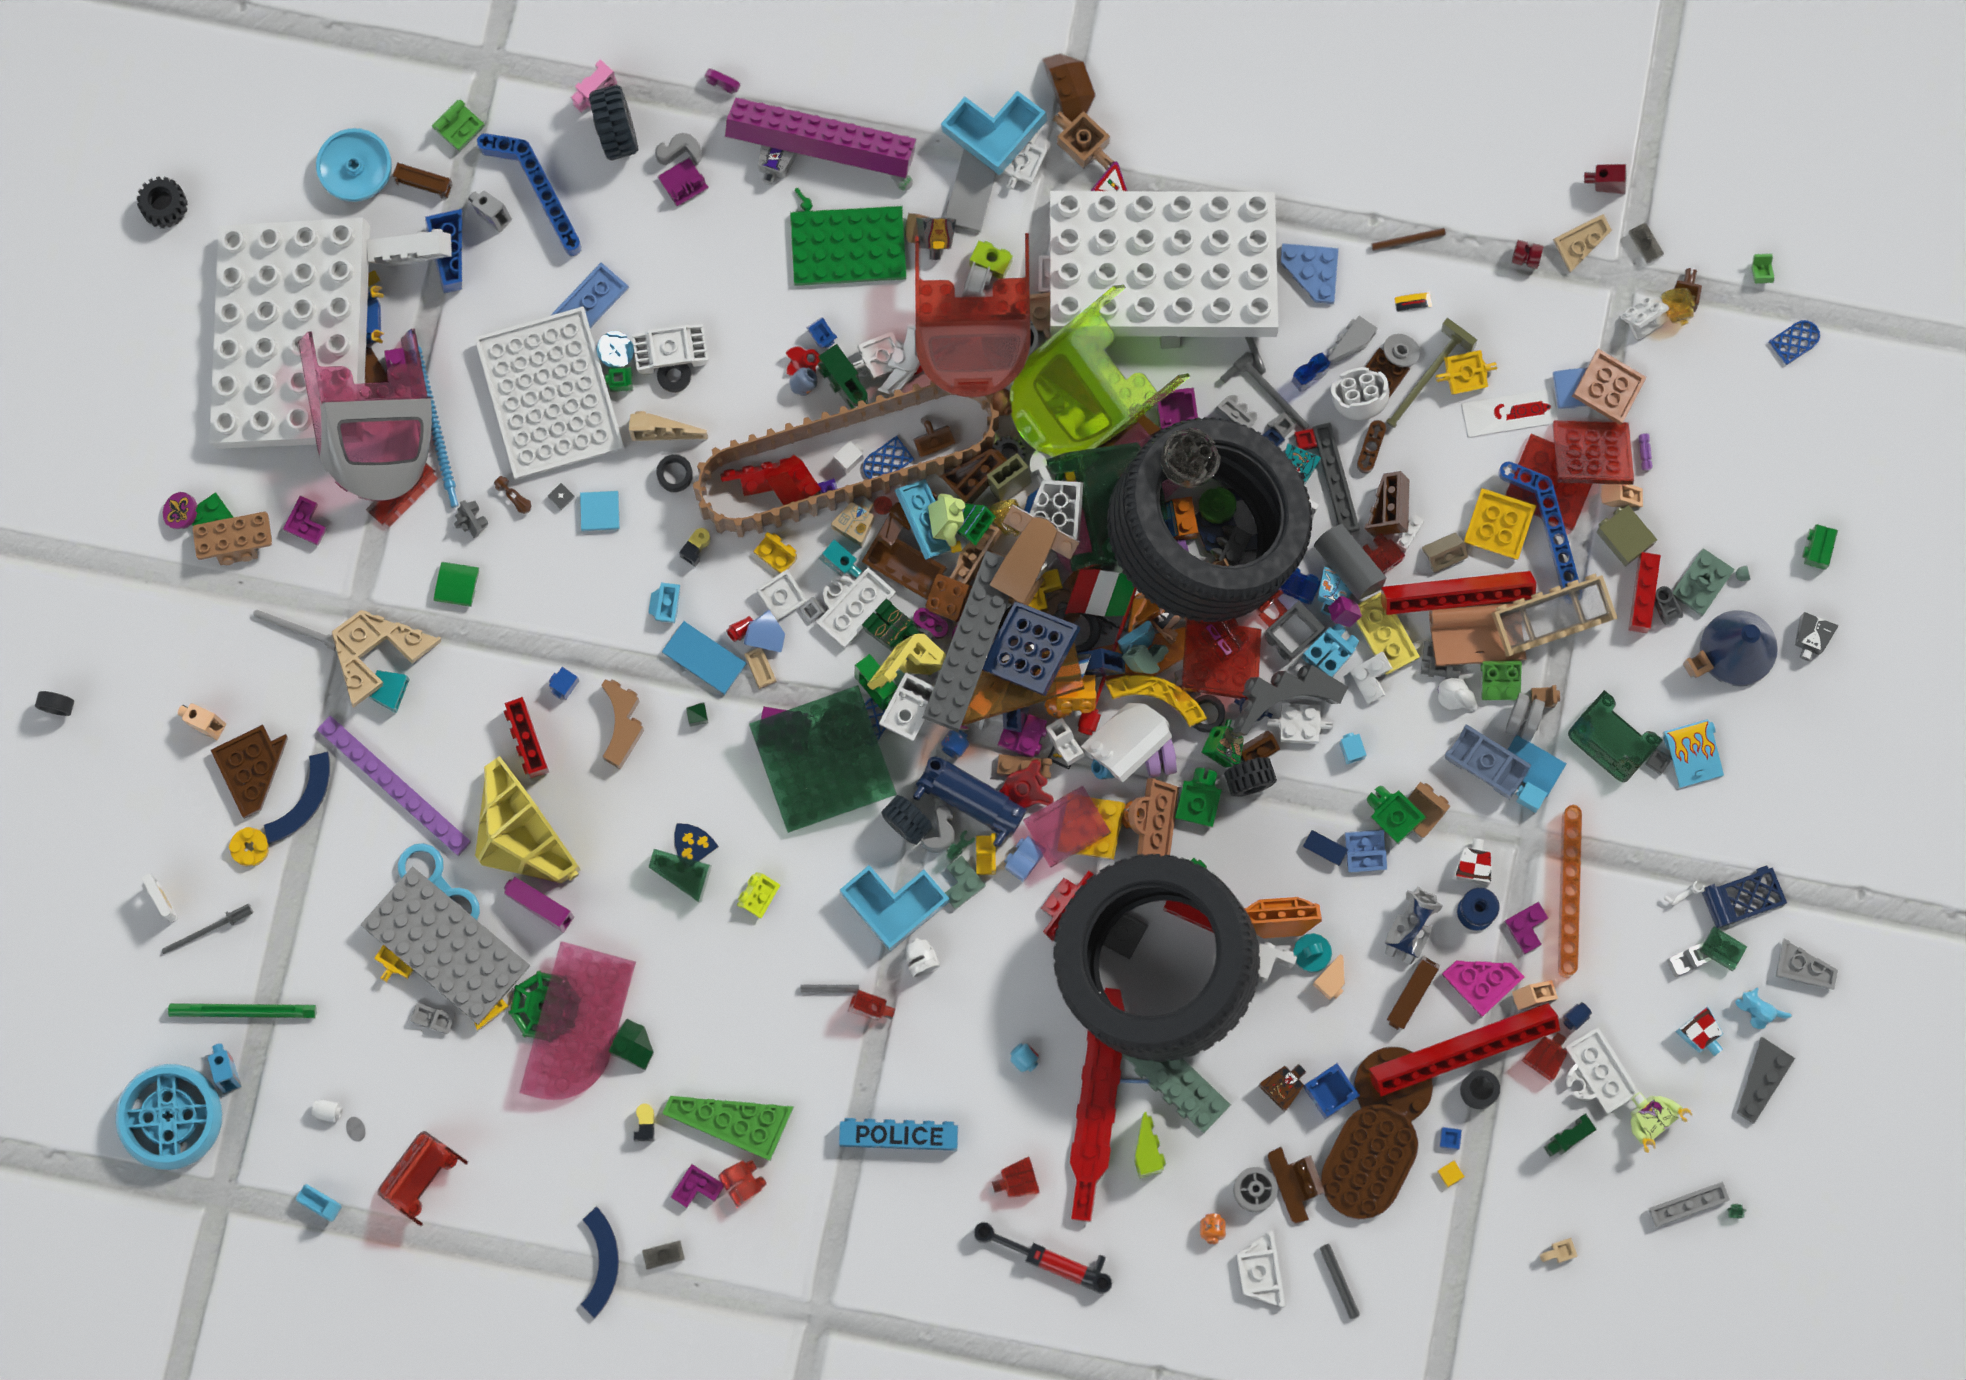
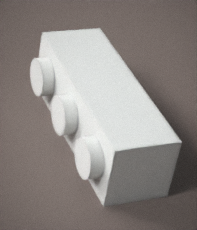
M1414 514L1408 523V532L1402 533L1395 546L1406 552L1424 523V519Z

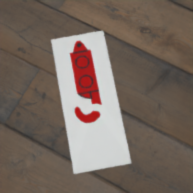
M1552 389L1462 403L1468 437L1559 423Z

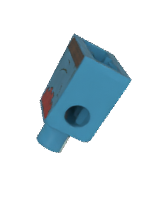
M223 1044L213 1045L211 1047L213 1054L208 1056L216 1086L222 1093L242 1087L232 1056L227 1050H224Z

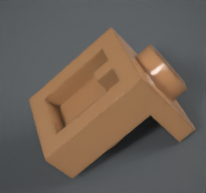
M1556 685L1544 688H1531V703L1533 700L1539 699L1545 702L1544 708H1553L1557 705V702H1560V691L1556 690Z

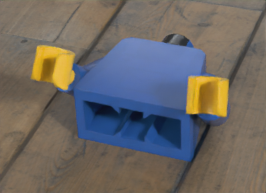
M376 285L368 292L366 344L383 343L381 335H384L381 332V304L376 298H383L384 294L378 293L382 287Z

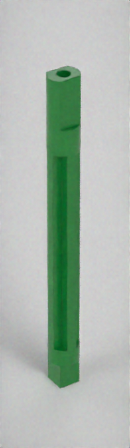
M170 1003L168 1007L169 1017L315 1018L317 1014L316 1005Z

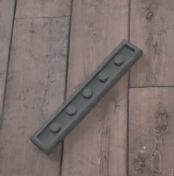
M1331 422L1313 426L1318 453L1321 457L1320 460L1338 525L1343 524L1349 533L1359 531L1360 527Z

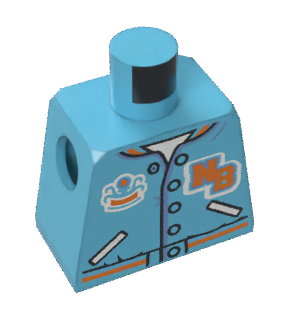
M1324 567L1317 600L1324 603L1321 612L1331 616L1328 607L1339 596L1349 599L1352 592L1334 570Z

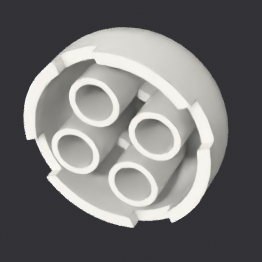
M1369 368L1348 370L1340 374V378L1331 387L1335 408L1340 414L1352 420H1367L1377 416L1384 410L1389 400L1387 378L1381 372L1369 371Z

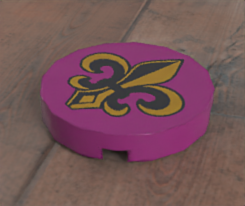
M185 492L171 495L165 502L162 511L163 520L166 525L175 530L188 528L197 516V502L195 498Z

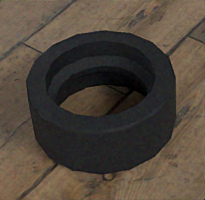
M671 454L665 456L657 466L656 475L659 484L669 492L685 490L693 479L691 464L681 455ZM671 463L681 464L686 470L684 480L677 484L667 482L663 475L667 465Z
M39 691L35 702L37 709L60 716H70L74 705L72 698L49 691Z
M1202 695L1196 698L1195 701L1198 705L1202 703L1213 704L1218 710V718L1212 724L1199 723L1193 727L1200 732L1209 733L1213 727L1221 726L1226 713L1221 700L1213 695Z

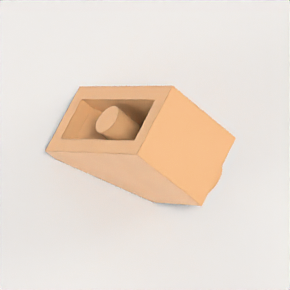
M1621 481L1601 485L1602 504L1611 507H1626L1627 505L1630 507H1643V488Z
M1341 954L1313 983V986L1328 1000H1331L1333 997L1337 999L1344 991L1342 989L1345 984L1344 962Z
M1552 980L1530 984L1512 991L1514 1003L1518 1010L1531 1008L1558 999Z

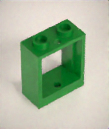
M869 654L855 664L854 678L879 708L884 711L887 709L898 687L893 681L890 683L887 681L883 687L878 686L873 690L867 685L881 667Z

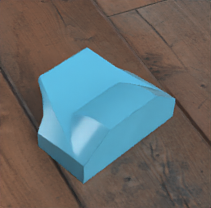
M661 582L659 589L651 593L648 613L653 615L656 621L675 623L680 598V585Z
M1149 620L1117 641L1122 654H1125L1133 645H1145L1147 648L1152 645L1155 632Z

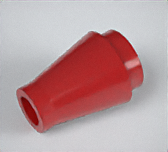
M748 616L729 625L726 632L730 639L734 642L741 641L746 635L748 622L753 621V619Z

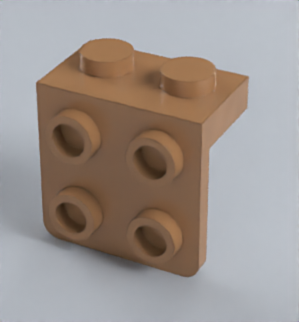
M1422 782L1416 786L1407 799L1426 816V819L1413 830L1421 838H1425L1449 810L1450 805H1448L1449 802L1441 795L1437 796L1429 784H1423Z

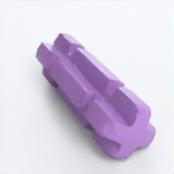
M1647 433L1639 435L1641 467L1644 471L1651 470L1653 467L1652 461H1650L1652 458L1649 443L1650 435Z

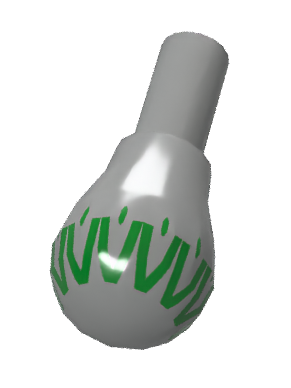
M890 175L900 190L906 191L912 187L913 180L909 175L906 178Z

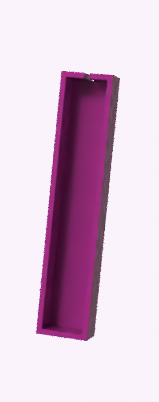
M736 97L728 114L725 137L902 178L907 177L916 145V139L909 136L893 134L870 127L858 126L853 123H845L835 119L823 118L817 115H810L800 111L788 110Z

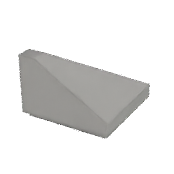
M1285 412L1267 424L1283 438L1296 427Z
M814 597L810 598L799 608L809 624L823 616L827 611Z

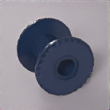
M1486 888L1471 889L1458 904V919L1469 930H1484L1498 916L1499 901L1496 895ZM1475 906L1479 907L1482 912L1476 911Z

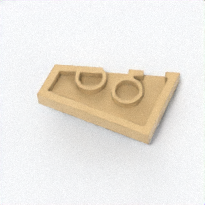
M1604 214L1554 238L1553 241L1569 272H1572L1612 230Z

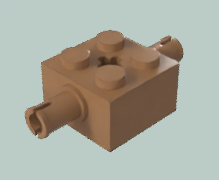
M1061 111L1058 112V116L1055 115L1053 121L1063 129L1057 136V145L1083 169L1092 160H1097L1106 170L1109 168L1108 166H1111L1114 160L1103 152L1110 143V135L1084 111L1073 122L1064 116Z

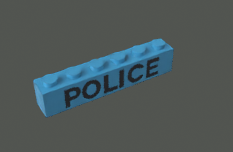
M844 1118V1121H840V1147L957 1151L958 1125H954V1122L943 1121L942 1125L935 1124V1121H923V1124H915L914 1120H903V1123H895L893 1119H884V1123L876 1122V1119H864V1122H856L855 1118Z

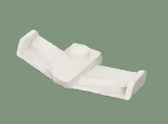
M908 323L904 349L895 348L888 364L894 370L881 388L877 390L880 394L893 397L894 391L897 389L902 390L913 374L917 372L920 366L916 352L917 326Z

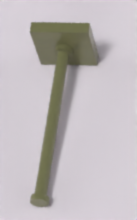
M1448 317L1443 322L1441 331L1450 337V342L1393 416L1386 420L1391 427L1395 428L1397 426V421L1444 362V357H1448L1457 344L1469 352L1476 348L1478 339Z

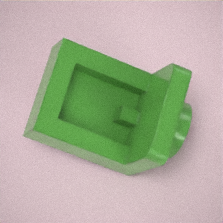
M1755 254L1753 256L1751 268L1755 284L1774 283L1772 254Z

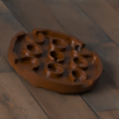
M1385 1047L1372 1052L1360 1064L1355 1076L1354 1088L1360 1095L1357 1098V1102L1361 1108L1369 1105H1387L1398 1109L1410 1121H1413L1425 1111L1430 1103L1433 1093V1080L1430 1078L1380 1096L1372 1085L1369 1068L1413 1053L1401 1047Z

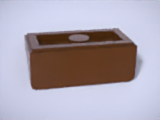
M1267 730L1243 744L1242 761L1245 762L1261 757L1267 758L1279 751L1280 747L1273 733Z

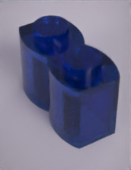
M1323 352L1314 355L1308 364H1304L1296 369L1293 374L1292 383L1299 391L1308 389L1314 380L1321 379L1327 374L1331 362Z
M1297 568L1278 589V592L1311 605L1321 581L1313 574H1302L1301 570Z

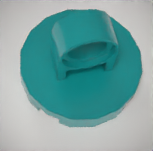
M1315 933L1306 934L1295 943L1293 956L1297 957L1295 963L1299 968L1310 973L1319 972L1329 964L1332 949L1328 940L1322 935Z

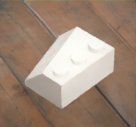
M1042 480L1029 514L1049 519L1060 531L1076 540H1080L1083 483Z

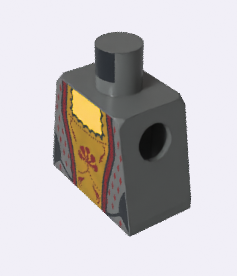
M916 217L920 248L930 249V260H941V249H951L956 219Z

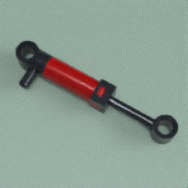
M981 1222L974 1229V1237L978 1242L988 1243L992 1240L1027 1255L1026 1263L1077 1283L1098 1294H1106L1112 1287L1110 1276L1101 1273L1106 1257L1103 1255L1098 1256L1096 1264L1092 1269L1036 1243H1033L1030 1249L995 1233L989 1223ZM987 1228L989 1236L981 1238L978 1235L979 1229ZM1098 1279H1105L1108 1283L1107 1288H1098Z

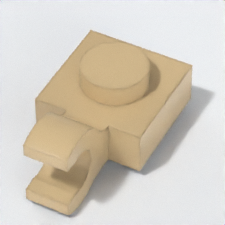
M1571 1238L1551 1244L1553 1250L1540 1254L1542 1262L1556 1258L1557 1263L1578 1257Z

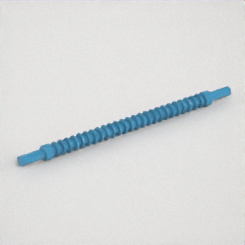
M411 329L407 331L411 344L410 353L411 356H414L412 358L415 361L413 364L416 366L415 370L418 371L416 375L419 376L417 378L420 381L418 384L421 386L420 390L423 391L421 393L424 396L422 399L431 398V431H433L431 435L434 436L432 440L435 441L433 445L436 446L435 451H438L436 456H439L437 458L440 461L438 465L441 466L440 471H443L441 476H444L442 479L445 481L443 484L444 489L448 492L451 508L459 506L454 489L456 484L452 480L454 477L451 476L453 473L450 471L451 466L448 465L450 461H447L449 457L446 455L448 453L445 450L446 446L443 445L445 441L442 440L444 437L441 435V426L438 425L440 423L437 420L439 417L436 415L437 411L434 410L436 406L433 405L435 403L432 400L434 397L431 395L432 391L429 390L431 386L428 385L430 381L427 380L429 378L426 375L427 370H424L426 366L423 365L425 361L422 360L424 358L421 355L422 348L418 345L415 330Z

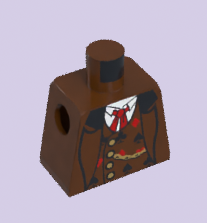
M1299 1064L1291 1071L1286 1066H1283L1263 1080L1258 1087L1285 1112L1303 1088L1304 1084L1299 1079L1306 1071Z

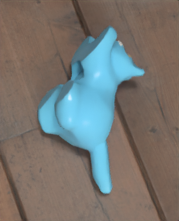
M1758 988L1744 991L1742 994L1743 999L1735 1001L1738 1008L1752 1015L1750 1023L1757 1029H1764L1776 1017L1785 1019L1792 1016L1790 1013L1776 1010L1773 1005L1760 999Z

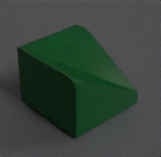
M705 702L686 708L690 727L708 723Z

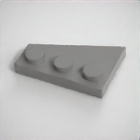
M1784 938L1782 940L1775 977L1831 990L1835 988L1837 969L1819 958L1808 954L1804 949L1798 948Z

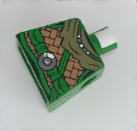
M1231 719L1226 720L1225 726L1212 728L1201 752L1224 768H1230L1240 763L1244 742L1243 736H1238L1232 732L1235 721Z

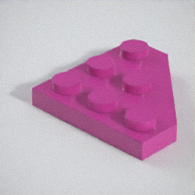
M1456 960L1442 973V976L1481 1017L1524 978L1522 973L1512 963L1466 962Z

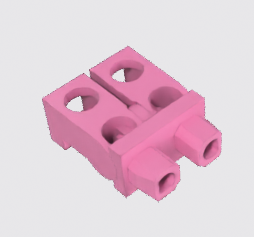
M601 59L595 64L597 70L590 77L584 78L582 84L578 83L575 86L577 92L571 96L574 102L573 105L581 113L588 106L591 108L589 94L592 91L617 84L614 71Z

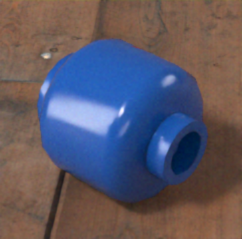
M950 730L941 741L943 747L941 750L953 759L961 757L969 747V741L966 739L968 735L962 730H959V732Z

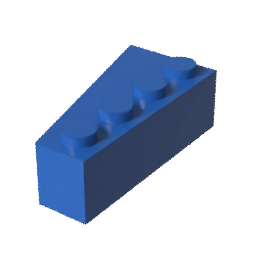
M462 209L426 216L425 226L427 232H431L433 229H442L443 232L451 236V256L435 259L443 293L462 290Z

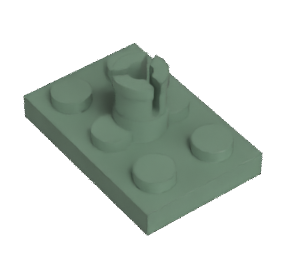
M1703 548L1672 593L1677 600L1703 616L1735 569Z

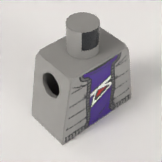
M761 145L758 169L764 173L762 182L772 185L775 177L783 179L798 153Z
M474 191L470 194L468 200L472 203L478 216L501 233L512 220L505 205L486 191H482L480 194Z

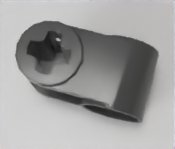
M1667 586L1659 587L1656 590L1654 604L1663 624L1667 625L1673 619L1683 618L1682 609L1677 603L1672 590ZM1663 592L1667 599L1661 600L1658 593Z

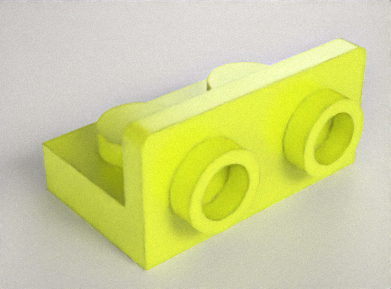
M756 872L750 876L746 890L742 891L739 895L737 906L762 919L781 885L763 873Z

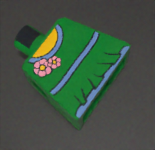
M965 504V508L962 510L964 523L957 533L976 546L996 516L984 505Z

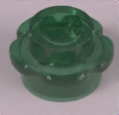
M1731 1204V1207L1727 1209L1729 1212L1728 1217L1744 1218L1745 1212H1747L1741 1204Z

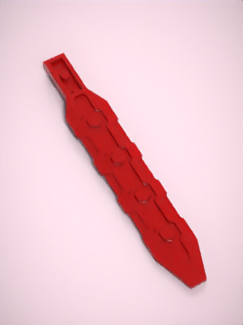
M1105 988L1104 992L1109 1001L1115 1007L1125 1011L1121 990ZM1088 1030L1085 1065H1083L1081 1075L1080 1102L1077 1104L1075 1138L1072 1143L1069 1162L1076 1177L1071 1219L1084 1222H1092L1097 1182L1109 1167L1112 1125L1115 1123V1103L1121 1079L1120 1066L1122 1059L1120 1052L1102 1043Z

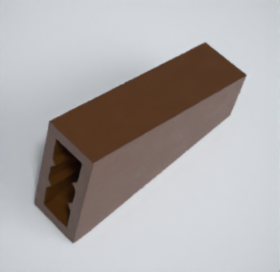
M1423 955L1387 1017V1020L1390 1021V1026L1397 1030L1399 1028L1404 1030L1440 968L1439 964Z

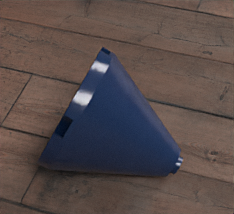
M1734 610L1720 614L1705 628L1700 642V651L1703 650L1714 667L1709 673L1720 682L1724 681L1732 684V686H1748L1760 681L1770 672L1777 658V640L1773 630L1761 617L1747 611Z

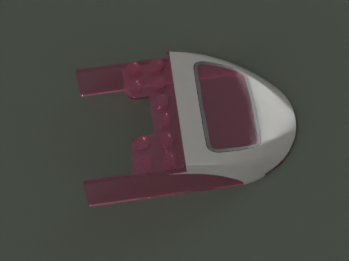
M410 329L401 338L406 364H394L388 368V383L354 384L352 373L347 367L319 366L312 331H308L298 341L317 450L325 471L330 473L340 488L357 495L360 499L388 501L402 496L413 488L423 473L430 447L432 427L431 397L427 395L415 329Z

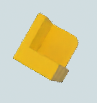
M995 833L976 836L977 875H996V847L993 845Z

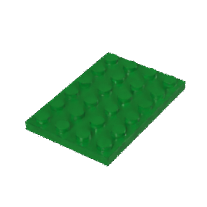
M902 206L790 212L794 286L907 279Z

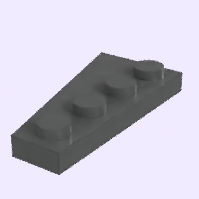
M1764 1037L1760 1038L1748 1081L1737 1110V1114L1752 1124L1756 1122L1795 1060L1793 1056Z

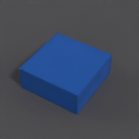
M1442 1127L1439 1147L1459 1150L1462 1130Z

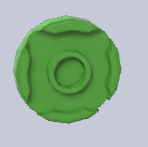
M1222 487L1206 490L1199 499L1201 516L1206 521L1214 524L1229 521L1236 512L1234 494Z

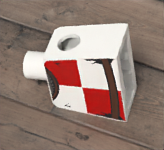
M1473 838L1472 847L1463 848L1453 875L1454 880L1486 886L1491 884L1492 858L1490 851L1483 850L1484 840Z

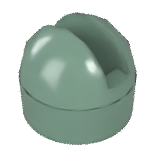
M1747 565L1737 569L1736 577L1738 580H1750Z

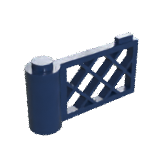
M1768 865L1756 869L1757 873L1721 886L1716 887L1715 884L1704 888L1705 891L1702 892V895L1716 929L1787 904L1773 867L1768 868ZM1768 873L1772 879L1770 886L1760 882L1762 876ZM1749 880L1756 884L1753 892L1743 888L1746 881ZM1758 886L1768 889L1765 898L1755 894ZM1733 887L1738 890L1735 899L1728 896L1726 888ZM1771 891L1778 894L1780 902L1773 903L1768 900ZM1741 892L1751 896L1748 904L1738 901ZM1753 898L1763 902L1761 909L1757 910L1750 906ZM1736 904L1746 908L1744 914L1738 917L1734 911Z

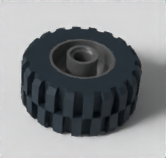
M613 85L592 91L589 94L593 121L606 158L608 160H615L636 154L638 152L636 133L621 86Z

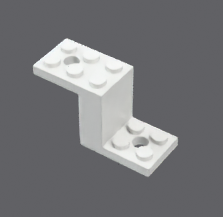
M905 673L879 725L914 742L925 721L922 717L938 676L932 679L928 675H910ZM908 711L911 717L909 720L903 721L899 717L900 713Z

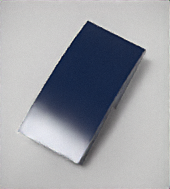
M1311 830L1303 845L1304 848L1340 866L1348 851L1344 846L1314 830Z

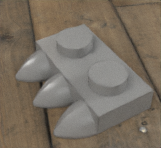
M1237 395L1226 397L1216 406L1214 411L1223 419L1231 420L1234 423L1239 422L1241 425H1247L1248 428H1251L1257 420V412L1246 413L1248 409L1247 404L1241 403L1236 405L1238 402Z

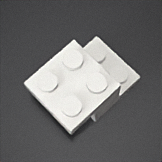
M1268 942L1260 943L1258 981L1266 984L1274 963L1292 969L1297 959L1296 956H1293L1294 953L1283 949V951L1277 950L1275 945Z

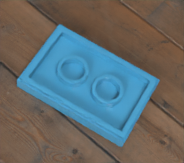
M1516 734L1508 751L1531 764V770L1522 783L1526 784L1529 782L1547 792L1546 797H1548L1567 763Z

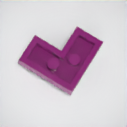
M299 496L283 528L284 531L319 546L327 529L310 521L318 504L303 496Z
M1539 902L1504 921L1524 955L1542 945L1532 929L1548 919Z
M691 1164L671 1195V1198L686 1208L689 1207L697 1192L715 1202L724 1186L722 1182Z

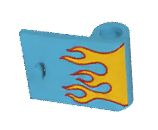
M1708 719L1663 732V740L1666 748L1671 753L1679 788L1724 776L1713 734L1716 732L1715 726Z

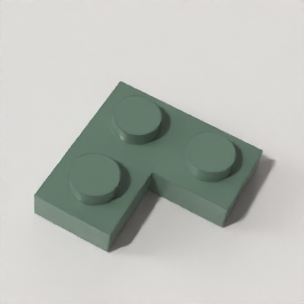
M962 855L947 866L948 871L958 882L945 892L949 897V903L956 910L986 887V885Z

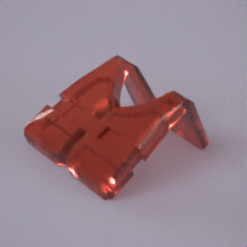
M1278 590L1269 600L1256 609L1257 615L1268 627L1288 611L1278 600L1284 593L1282 590ZM1272 603L1279 612V616L1276 619L1270 618L1263 612Z

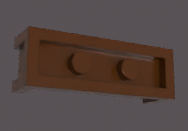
M398 162L393 173L396 185L402 183L440 195L442 199L443 197L448 198L453 185L450 178Z

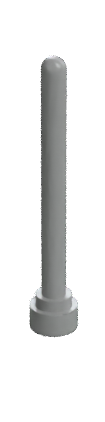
M259 610L253 612L256 618L324 642L327 648L336 651L333 637L330 634H321Z

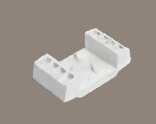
M703 324L654 329L632 335L636 367L640 374L654 373V368L693 363V367L706 365L708 362Z

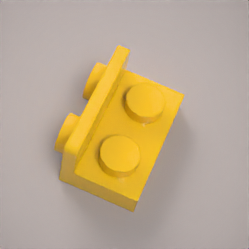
M767 531L765 538L753 551L754 554L778 573L789 570L797 560V551L789 544L787 546L781 542L782 539L777 534H770Z

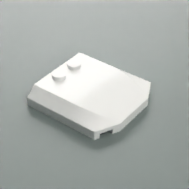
M1127 703L1083 743L1080 748L1085 755L1092 760L1098 761L1113 776L1124 782L1172 738V734L1169 731L1170 726L1166 718L1148 705Z

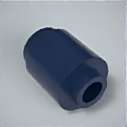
M1583 1002L1576 1004L1563 1016V1023L1569 1030L1574 1029L1577 1031L1590 1019L1592 1011Z

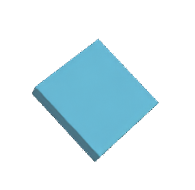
M618 491L580 493L582 531L620 529Z

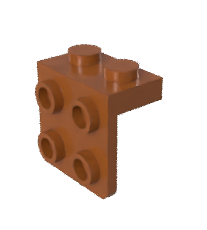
M938 574L925 608L933 613L959 622L973 585L964 584Z

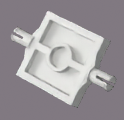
M1038 132L1002 172L1010 177L1006 185L1007 188L1013 190L1017 180L1030 185L1033 184L1047 154V150L1035 144L1039 136Z
M893 332L859 344L857 348L862 360L852 363L856 370L865 367L869 371L872 380L888 375L894 370L888 364L895 348L903 350L904 344L900 345L895 339Z
M1282 703L1279 719L1268 718L1267 726H1279L1280 742L1319 744L1321 729L1333 730V721H1322L1320 705Z

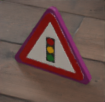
M1117 161L1111 164L1091 191H1127Z

